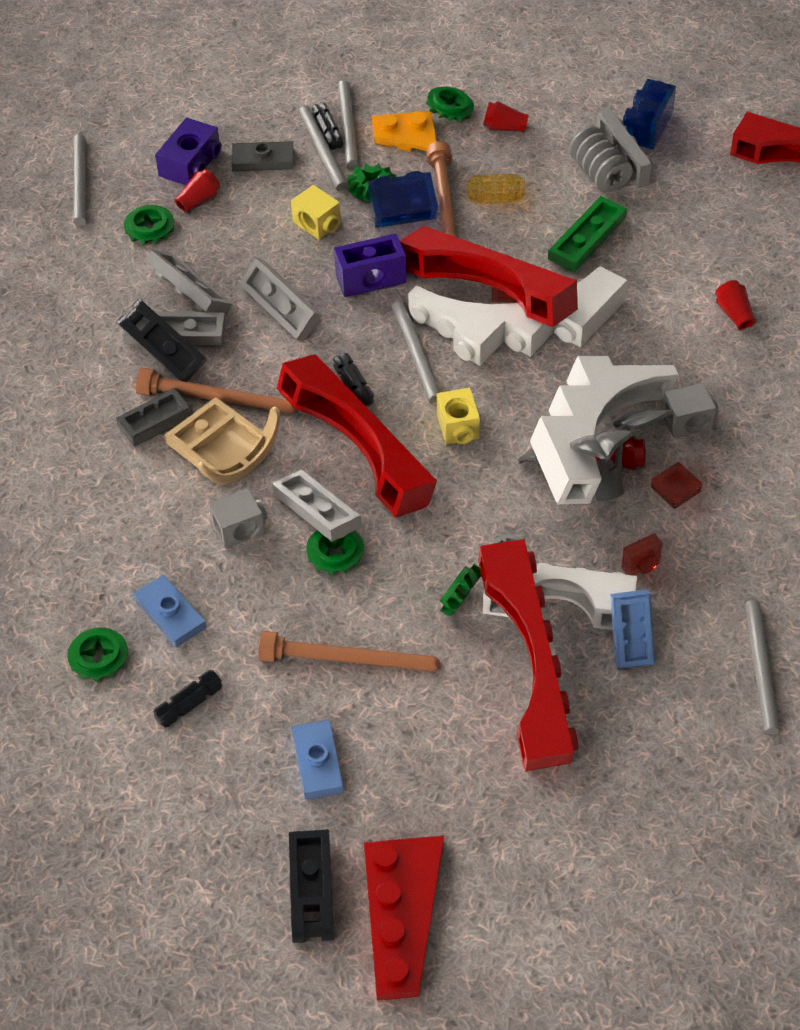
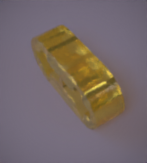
M516 174L475 175L469 178L466 183L467 199L475 204L515 203L522 200L525 195V181Z

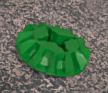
M436 87L428 93L426 104L430 107V112L438 114L439 119L444 117L449 122L453 119L462 122L464 119L470 118L474 110L472 99L459 89Z
M366 163L363 169L355 168L354 173L348 175V190L353 197L361 201L379 202L393 195L397 188L396 174L391 173L390 167L381 168L379 163L374 167H370Z
M158 205L138 207L132 210L124 220L125 234L129 235L132 242L139 240L144 245L152 240L156 244L159 238L168 239L169 232L174 231L173 215L168 209ZM146 220H148L149 223H151V225L154 226V228L148 229L147 226H145Z
M316 530L310 536L306 545L308 561L315 565L317 571L326 570L331 576L335 571H343L347 574L350 567L359 566L360 559L364 555L362 537L357 531H353L332 542ZM342 546V554L334 553L332 556H329V548L336 549Z
M475 563L470 568L465 566L440 600V603L443 604L440 612L447 616L452 615L466 599L481 577L480 567Z
M103 627L92 628L80 633L71 642L67 653L72 672L75 671L79 674L82 680L93 678L97 683L101 677L109 676L113 678L114 673L119 668L124 669L126 657L129 656L127 643L123 636L115 630ZM98 645H100L104 656L101 657L99 663H95L92 656L96 654Z

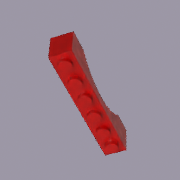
M747 111L733 133L730 155L756 164L770 162L800 163V128Z
M424 225L400 240L406 255V272L424 279H463L492 286L515 299L523 308L527 318L551 327L556 326L578 310L577 280Z
M316 354L283 362L276 389L295 410L307 413L330 424L357 445L373 471L375 496L395 518L421 510L430 504L437 480Z
M525 539L480 546L478 563L485 595L498 604L515 623L525 641L531 659L533 675L532 696L517 731V740L524 770L526 772L571 764L574 751L579 749L578 738L575 728H569L566 714L570 713L567 692L560 691L557 678H561V665L558 655L552 656L549 643L553 642V632L550 620H543L541 608L545 607L542 586H535L533 574L537 573L535 554L533 551H527Z

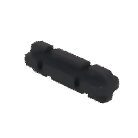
M323 102L319 105L314 104L312 114L331 150L341 148L343 146V136L338 130L339 128L329 112L327 104Z
M344 352L341 355H336L333 358V367L339 375L341 374L340 378L343 383L365 406L372 405L374 403V394L370 387L366 385L367 382L357 366L352 364L354 361L350 355Z
M213 670L206 671L198 677L199 682L192 681L170 697V703L165 701L156 707L153 711L156 720L164 728L172 725L178 720L176 716L179 714L184 716L207 699L205 695L209 694L212 696L222 688L219 676Z

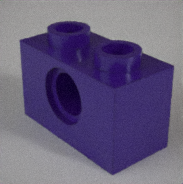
M186 117L155 154L158 176L186 185L196 171L201 172L203 169H206L211 160L218 158L221 152L222 144L219 141L218 127Z
M396 233L334 247L335 273L344 297L406 283V255Z

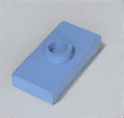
M164 574L133 593L138 605L175 647H178L207 628L206 621Z
M648 589L610 594L614 656L617 669L654 665L651 593Z
M330 720L292 726L305 800L344 793Z

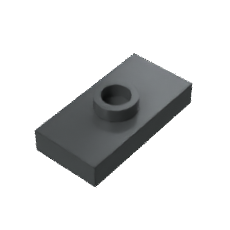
M293 141L232 143L233 172L293 170Z
M173 388L116 417V422L120 430L135 447L180 424L191 416L193 411L176 388Z

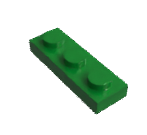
M600 196L548 250V260L575 273L624 221L627 216V208Z

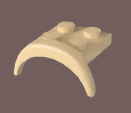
M215 397L166 433V444L195 465L210 481L219 485L232 484L255 470L271 451L278 434L280 410L275 406L270 409L266 426L262 431Z

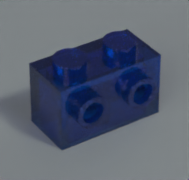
M647 79L642 90L637 89L632 108H627L625 111L623 124L626 126L628 133L636 138L638 146L651 150L655 149L673 114L676 93L675 85Z
M413 171L401 177L391 178L389 176H382L368 182V198L375 228L437 218L438 204L431 172Z

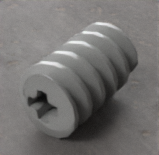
M594 125L587 126L575 135L569 147L570 155L579 167L584 170L585 174L590 177L592 182L597 185L599 190L603 192L614 191L622 188L629 182L633 173L631 164L626 161L624 156L620 155L619 150L614 148L613 144L607 140L598 127Z

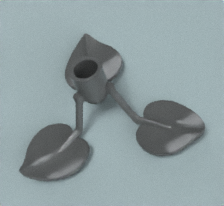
M645 409L634 411L613 421V426L618 428L617 430L581 437L569 443L570 449L596 456L599 459L596 463L602 479L595 492L596 500H610L624 494L620 473L623 472V443L631 437L629 430L649 426L665 417L673 418L672 410ZM533 447L518 459L519 464L524 461H538ZM616 450L615 464H614V463H613V460L610 459V457L612 456L613 452Z

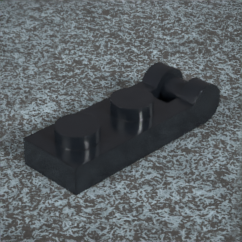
M138 298L132 306L134 308L126 317L122 315L116 323L176 378L187 382L207 359L146 303ZM144 317L149 322L140 331L136 325Z
M329 829L289 832L292 942L305 943V938L321 937L322 941H334ZM320 911V920L304 921V912Z

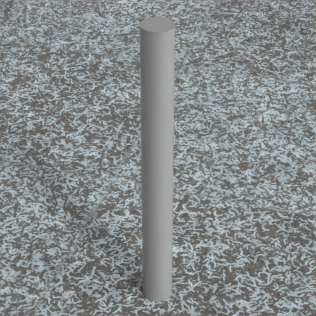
M343 80L338 83L346 166L347 168H357L358 155L350 84L348 81Z
M302 106L299 109V114L336 190L347 189L348 184L309 106Z
M77 134L73 138L74 225L86 224V138L82 134Z
M402 300L396 301L392 305L428 401L430 404L437 402V393H440L405 302Z
M750 600L745 603L763 729L765 735L779 734L780 729L760 603L757 600Z

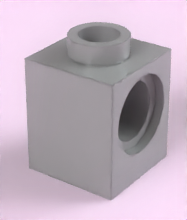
M704 383L664 391L662 410L673 411V418H664L673 438L713 429L714 417L718 414V404L714 395H709Z
M249 488L209 503L212 525L225 549L265 534L263 520L268 518L266 509L260 499H254Z

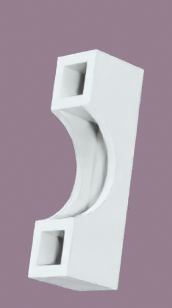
M539 563L537 564V573L533 574L535 586H542L545 599H563L578 605L589 616L593 628L613 630L610 594L636 591L637 576L625 575L620 572L607 573L591 571L585 568H567ZM484 590L483 614L509 617L498 604L485 595Z

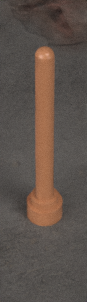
M437 141L427 147V160L435 169L443 232L456 237L447 167L452 160L451 148L446 142Z
M143 367L140 368L137 375L136 393L151 396L152 393L159 394L160 391L167 392L176 388L180 395L208 400L217 397L225 403L270 410L275 406L282 413L293 414L296 412L286 399L162 378V374H158L156 370Z
M262 631L260 637L259 661L275 662V659H283V656L426 671H436L440 667V660L435 656L285 641V637L278 636V632Z

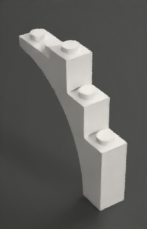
M599 266L585 279L577 283L578 310L554 327L527 318L523 308L518 303L482 304L463 302L437 295L419 286H415L408 293L409 315L416 322L425 323L438 330L443 337L453 338V351L465 361L470 360L480 366L503 342L513 351H521L531 357L553 333L566 343L571 342L581 348L625 302L627 280Z
M577 356L567 379L568 385H559L549 408L551 416L540 417L530 440L557 505L590 504L602 479L595 456L570 449L569 443L581 437L594 435L595 428L607 416L623 407L643 401L664 399V391L672 389L679 375L674 365H613L609 356Z

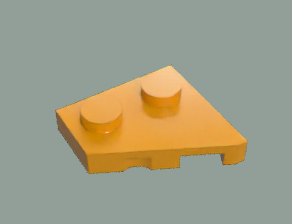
M430 111L371 116L375 144L387 147L394 146L400 150L411 152L413 148L426 151L431 143L437 142Z

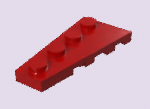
M444 835L364 842L377 1001L419 997L443 853Z

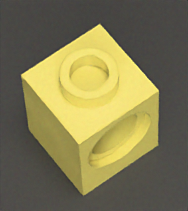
M315 185L310 186L291 200L293 223L318 240L328 233L335 232L341 224L340 202Z
M470 387L437 393V417L446 445L454 443L467 444L472 440L480 439V417Z

